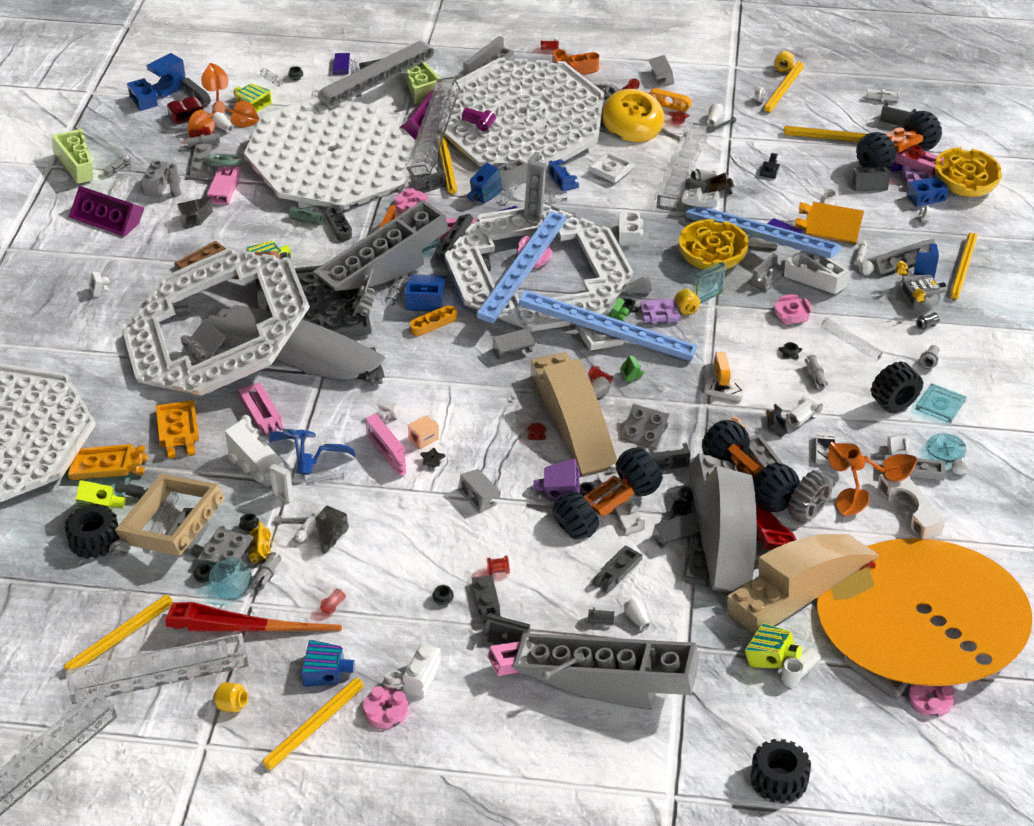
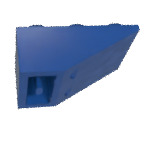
M412 274L406 284V310L432 312L442 308L447 276Z

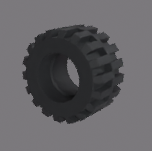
M900 361L894 362L892 365L882 369L872 382L870 391L872 397L886 411L897 413L908 408L916 401L923 390L922 385L924 382L921 376L906 362Z
M95 504L89 507L86 505L82 509L78 508L65 521V532L69 547L78 557L84 556L85 559L90 557L95 559L101 555L103 557L107 555L106 553L110 552V544L120 540L115 531L118 527L116 515L110 508H105L103 505L96 506Z
M771 739V743L767 741L762 743V747L758 746L752 758L750 778L752 786H755L754 790L757 793L761 792L762 798H770V802L774 803L775 800L780 801V803H785L786 800L793 802L795 797L798 799L802 797L803 792L805 793L807 790L811 771V760H808V753L803 752L804 748L800 745L798 747L795 746V742H786V739H781V741ZM782 768L787 770L789 773L780 774L773 771L772 769Z

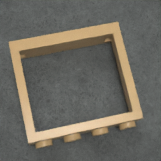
M160 474L115 531L120 540L128 542L130 546L181 556L224 501L225 497L216 483ZM172 492L202 497L172 536L142 530Z

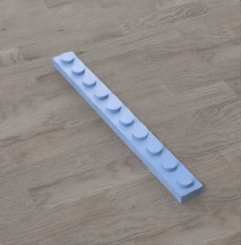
M693 206L686 211V218L693 219L694 221L714 219V222L718 223L727 221L740 227L750 237L778 243L782 246L785 245L796 250L820 255L824 258H833L841 251V244L711 208Z
M550 211L477 312L478 319L494 324L566 222L565 215Z
M525 290L519 299L518 305L526 309L559 318L560 320L605 333L691 362L697 350V345Z

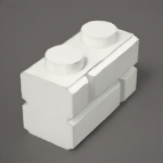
M423 643L419 644L416 653L402 676L403 689L406 693L419 697L425 696L441 665L440 649Z

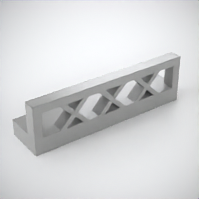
M498 36L463 63L464 76L492 62L491 60L506 58L507 60L514 55V51L505 48L504 38Z
M534 152L527 165L524 218L540 223L543 212L546 163L539 162L540 153Z
M934 239L924 240L866 260L874 264L877 275L896 270L895 266L899 261H903L907 266L914 264L918 252H928L929 245L936 243Z

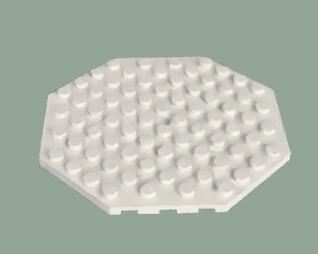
M498 58L449 84V92L442 115V123L440 124V133L480 167L486 162L499 167L517 159L528 164L534 152H539V162L546 163V171H548L549 161L559 159L566 161L598 143L604 92L565 61H558L557 64L549 63L547 60L527 62V59L506 61V58ZM465 107L480 112L490 110L495 114L496 120L487 131H481L475 124L463 121L462 114Z
M318 97L262 114L244 152V159L252 164V168L258 175L263 177V181L269 188H273L278 198L323 207L338 206L341 210H346L350 208V205L356 203L360 205L369 202L370 198L376 196L380 198L390 194L392 190L397 189L400 191L404 189L417 155L419 144L404 129L399 128L401 125L383 107L347 100L335 107L329 108Z
M0 363V502L61 479L96 426L94 418L90 415L84 401L81 400L68 374Z

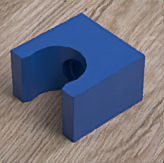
M169 53L146 65L148 71L161 77L156 84L152 85L153 90L157 91L159 97L164 99L181 90L180 80L186 78L183 59Z

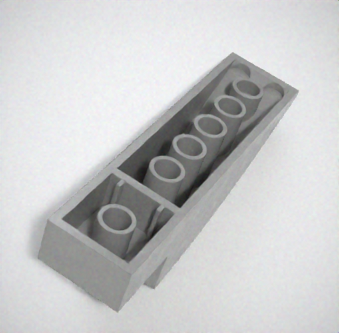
M422 200L313 272L335 291L358 289L364 286L362 285L365 275L369 276L372 269L373 273L368 287L396 279L424 265L422 248L448 231L446 215L425 200Z
M698 453L687 471L710 582L713 590L731 594L753 580L757 532L752 475L735 471L732 462Z
M524 633L513 668L561 690L580 696L627 707L651 710L655 693L692 695L699 665V656L696 643ZM578 653L584 655L585 659L583 662H576L551 675L548 680L543 679L542 674L544 671H551L574 659Z

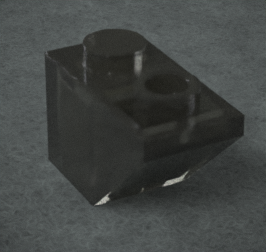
M211 197L177 204L179 218L184 229L201 225L213 212Z
M328 505L315 517L322 553L325 554L330 548L334 547L337 540L349 528L347 514Z

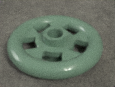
M214 154L207 156L205 162L211 166L235 167L242 165L244 158L232 154Z

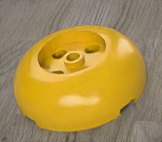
M624 89L613 93L605 101L601 116L605 127L612 134L616 133L622 136L623 140L631 142H645L657 137L663 128L665 118L660 103L652 95L637 89Z
M962 147L947 149L938 155L935 162L937 163L935 165V175L949 187L948 191L963 197H980L989 194L999 185L1002 178L1001 166L997 160L989 154L973 148L971 151L962 150ZM942 157L944 158V164H943V166H942L941 159H940V158H942Z
M714 219L700 220L687 225L681 231L678 241L681 255L689 264L698 269L713 272L728 270L739 264L747 253L749 243L746 233L740 227L724 221V223L714 222Z

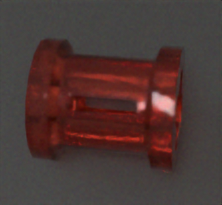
M508 555L496 559L486 558L488 575L501 572L510 574Z

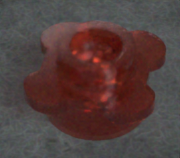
M912 145L909 151H906V155L917 160L921 156H925L926 152L923 151V147Z
M533 423L527 428L529 431L527 438L529 440L546 439L545 432L547 428L543 424Z

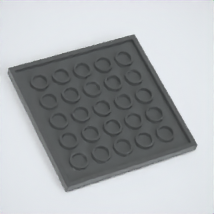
M322 265L294 268L310 306L301 320L319 325L346 337L372 334L369 315L361 316V314L356 312L353 317L355 309L352 306L355 299H358L356 297L358 289L335 291L314 274L313 271ZM257 278L258 309L271 311L259 278Z

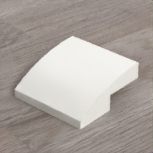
M701 188L685 190L682 203L696 207H716L720 199L719 191L702 194Z

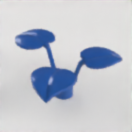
M283 429V432L275 431L269 433L270 443L278 440L294 439L297 455V474L312 475L313 464L316 465L317 459L323 450L348 453L354 457L356 455L355 451L347 445L324 444L319 446L314 458H312V454L304 453V437L314 438L316 433L301 429ZM298 439H301V453L299 450Z

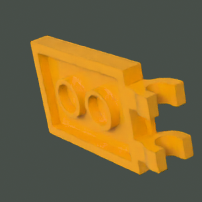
M814 201L812 206L800 202L799 214H807V218L804 220L796 217V228L806 230V235L857 244L864 210Z
M194 400L156 405L160 447L166 446L168 459L176 458L174 446L186 445L188 456L195 455L194 441H199Z
M133 444L81 448L70 465L69 479L81 480L127 476L129 472L136 475H144L145 467L138 466H141L142 462H147L148 454H141L145 452V445L133 447Z

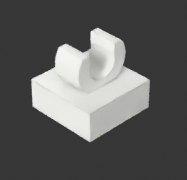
M92 272L89 288L93 297H100L101 291L107 292V285L103 284H110L107 277L101 278L99 272Z
M380 397L377 402L380 409L377 415L381 417V420L388 423L391 417L398 419L401 412L397 404Z
M900 433L887 436L889 455L910 453L909 434Z

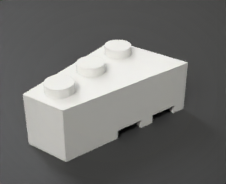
M801 250L786 259L784 277L836 294L847 287L849 270L831 258H824L823 256Z
M242 419L225 430L228 458L233 464L241 467L245 473L253 476L258 483H262L268 488L272 485L269 468L273 464L284 468V461L268 445L263 446L257 439L259 435L256 432L251 433L246 428L247 422Z

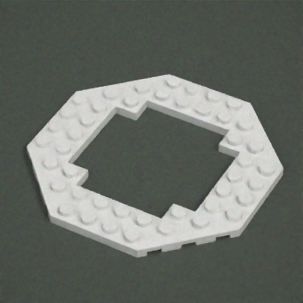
M543 204L540 223L525 219L524 207L480 214L477 217V221L471 224L466 229L465 234L459 237L453 244V248L445 253V262L464 305L478 311L496 287L481 254L495 252V245L492 240L534 234L550 211L566 216V222L557 233L560 241L577 239L597 277L583 280L586 292L553 297V299L605 315L625 288V284H628L632 279L633 270L610 228L595 226L594 222L584 218L576 219L572 217L573 214L562 210L559 212L552 210L551 206ZM517 292L498 317V319L521 328H528L531 332L575 325L574 323L519 306Z
M228 248L162 277L159 281L160 286L158 289L151 292L146 299L147 304L144 308H140L132 318L133 323L130 327L126 326L123 335L138 383L202 396L272 365L310 306L290 258L283 257V259H278L274 255L268 254L259 256L249 251H242L240 253ZM238 275L242 285L259 278L273 316L256 324L259 337L194 366L191 365L187 355L171 362L159 322L176 315L172 303L181 301L188 296L199 293Z

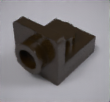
M726 172L707 179L709 192H720L723 189H727L730 195L733 194L732 187H734V183L731 177L728 178Z

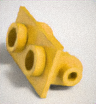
M259 521L258 528H254L250 532L253 540L250 542L249 560L254 564L261 560L266 561L269 553H271V532L269 528H266Z

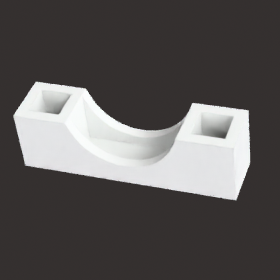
M885 473L880 474L877 489L888 502L903 503L914 511L910 529L918 538L931 539L943 534L946 520L934 508L932 502L923 495L920 488L911 481L909 476L902 481L894 482L888 480Z

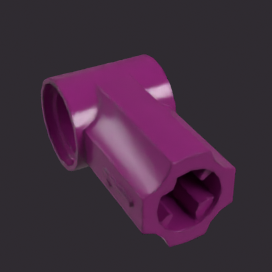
M465 107L462 120L475 124L481 131H487L495 122L496 116L490 110L480 112Z

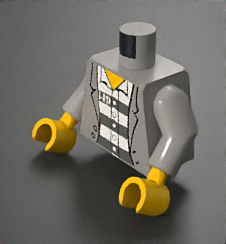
M899 261L895 266L897 274L902 275L900 291L913 311L932 308L939 302L940 293H946L947 286L945 282L936 283L931 275H915L907 269L908 266L903 261Z

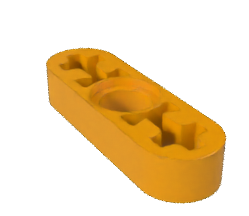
M653 88L648 93L663 107L686 112L692 105V100L682 94ZM666 97H670L673 103L668 102Z
M444 306L413 319L410 322L411 334L421 336L456 321L457 309L454 306ZM436 319V320H438V321H436V322H431L430 320Z
M715 352L714 369L718 384L729 386L731 373L726 353Z

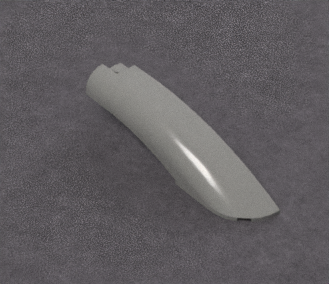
M234 305L232 309L222 308L217 315H210L207 321L226 338L221 345L237 347L259 337L256 324L273 316L271 311ZM301 320L276 359L303 370L305 374L334 379H352L359 377L358 374L366 371L371 372L385 360V356L346 336Z

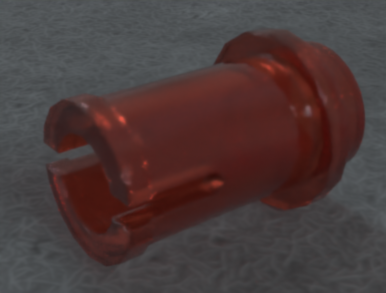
M556 39L554 41L541 40L540 42L541 50L559 49V41H556Z
M636 78L630 79L622 90L638 89L640 82Z
M206 126L189 131L190 138L199 137L202 134L204 136L211 135L209 127Z
M592 366L588 372V376L592 380L601 376L605 377L610 384L613 380V376L600 370L599 366Z
M336 588L327 599L325 598L321 601V610L325 614L334 613L336 607L346 598L345 593L341 589L338 590Z

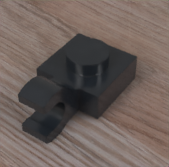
M771 153L769 162H763L760 176L776 179L780 164H777L776 160L778 153Z
M774 404V410H766L767 425L772 432H776L782 437L787 434L786 420L781 416L782 409Z

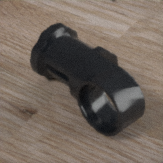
M684 486L679 489L678 498L674 500L670 509L669 520L674 519V515L683 516L689 513L691 501H694L690 487Z

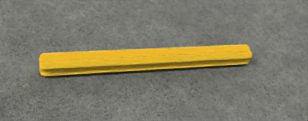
M796 62L764 105L765 112L770 113L804 68L803 62Z
M796 126L784 127V135L859 142L867 134Z
M441 133L437 135L443 171L446 173L447 190L450 195H454L458 191L447 139Z
M970 232L967 236L950 291L951 299L957 300L960 296L978 236L976 233Z
M168 594L159 598L63 665L65 671L72 675L169 608L173 603L172 598Z
M357 677L354 678L262 760L264 767L271 770L364 687L362 680Z

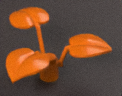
M209 63L202 74L201 83L207 91L213 92L216 90V102L212 105V112L209 115L202 109L195 111L191 115L188 122V135L198 137L202 134L204 136L210 135L215 128V122L210 117L216 112L223 113L225 111L233 113L231 115V122L238 127H249L259 121V117L251 103L247 101L237 102L234 105V110L226 109L225 104L219 101V89L224 90L227 88L228 76L221 67Z
M830 442L828 457L831 467L836 471H845L851 467L856 485L855 489H844L837 496L836 505L841 515H855L865 509L869 503V492L864 489L859 490L860 485L856 470L864 468L865 462H868L880 472H885L888 480L898 482L906 479L912 473L917 463V457L908 454L893 455L884 460V468H881L871 461L867 455L863 456L857 445Z

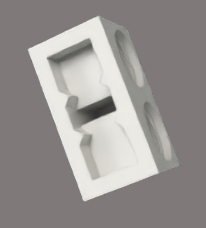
M619 212V246H640V239H643V219H640V212Z

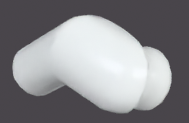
M243 415L239 421L244 419L247 422L246 428L251 433L256 432L260 435V430L251 426L253 418L249 415Z

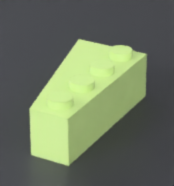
M425 62L403 72L415 105L436 86L443 93L442 79Z
M83 129L52 135L53 153L77 184L93 180L92 161L85 136L83 135Z

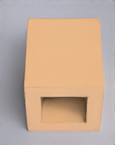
M427 415L408 424L409 440L419 449L439 439V426L435 420H432Z

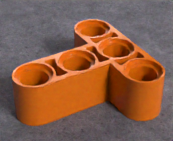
M556 49L552 52V63L558 64V61H565L581 75L595 73L599 71L600 55L596 52L568 56L565 50Z

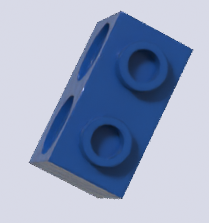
M145 78L127 83L129 97L140 111L158 106V93L156 90H153L151 83H148Z
M937 176L909 182L907 197L916 207L946 201L949 187Z

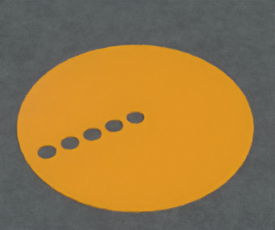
M908 538L868 545L867 547L879 554V558L818 597L817 609L821 626L827 637L842 654L874 674L914 685H959L988 677L1008 666L1017 658L1027 644L1032 629L1030 602L1020 584L1007 570L992 559L972 549L939 540ZM927 604L932 608V611L928 614H922L916 610V606ZM934 616H940L946 620V624L935 626L930 622V619ZM957 629L961 632V637L951 639L945 635V631ZM964 641H970L977 648L972 652H967L961 649L960 644ZM979 654H986L992 658V662L988 665H982L975 660V657Z

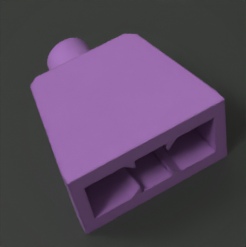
M575 458L546 466L544 468V478L533 481L535 492L545 490L550 501H555L560 496L569 492L580 493V471Z

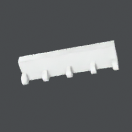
M615 465L609 466V471L597 474V480L600 485L614 475L620 479ZM631 497L628 501L621 503L613 509L625 534L645 529V519L639 514L638 506L634 504Z

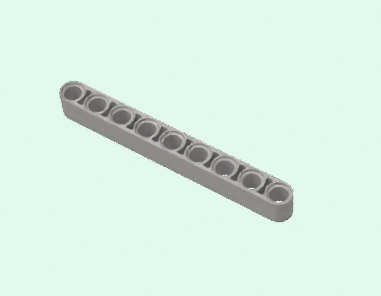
M418 41L322 88L317 97L329 108L335 107L429 60L434 54V49L424 41Z

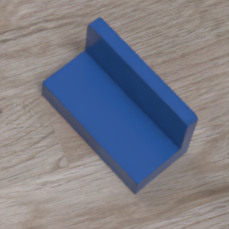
M930 244L928 252L917 253L913 274L931 275L935 279L939 259L937 244Z

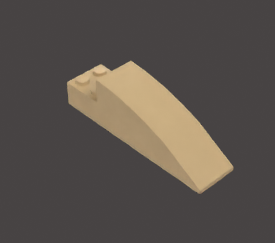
M567 352L532 359L531 378L572 458H575L581 476L607 471L609 466L616 465L617 457L602 410L580 359L570 360Z
M819 534L789 542L759 557V576L727 596L728 615L755 635L762 623L772 626L778 624L879 558V554L849 534Z

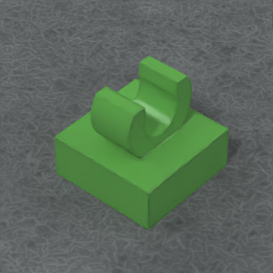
M618 298L608 317L617 318V320L624 322L629 313V309L622 307L625 301Z
M630 355L620 368L627 382H632L635 377L640 379L644 374L643 371H640L641 365L638 364L636 358Z

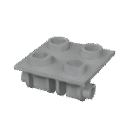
M373 269L369 276L365 275L362 282L364 286L358 289L356 294L358 299H355L352 306L355 309L353 317L356 312L361 314V316H367L370 313L376 296L375 290L368 288Z
M204 319L192 336L183 335L181 337V343L184 345L183 348L198 363L210 359L226 338L211 323Z
M633 404L620 439L648 447L652 446V448L657 449L664 429L667 430L668 428L667 420L669 414Z
M216 529L198 557V560L223 564L224 571L231 574L235 572L237 564L241 562L244 553L250 548L249 544L253 536Z

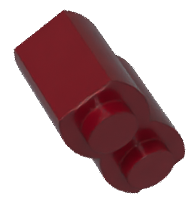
M188 97L183 101L176 100L167 104L168 115L175 124L185 123L195 111L203 110V106L197 97Z

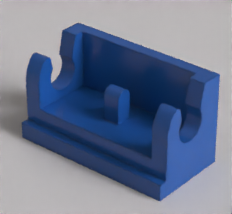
M562 159L549 161L548 175L562 192L579 188V183L575 181L577 176L570 175L565 166H558L565 163Z

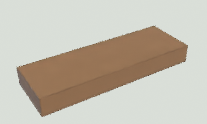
M213 241L174 263V267L180 270L226 248L217 241Z

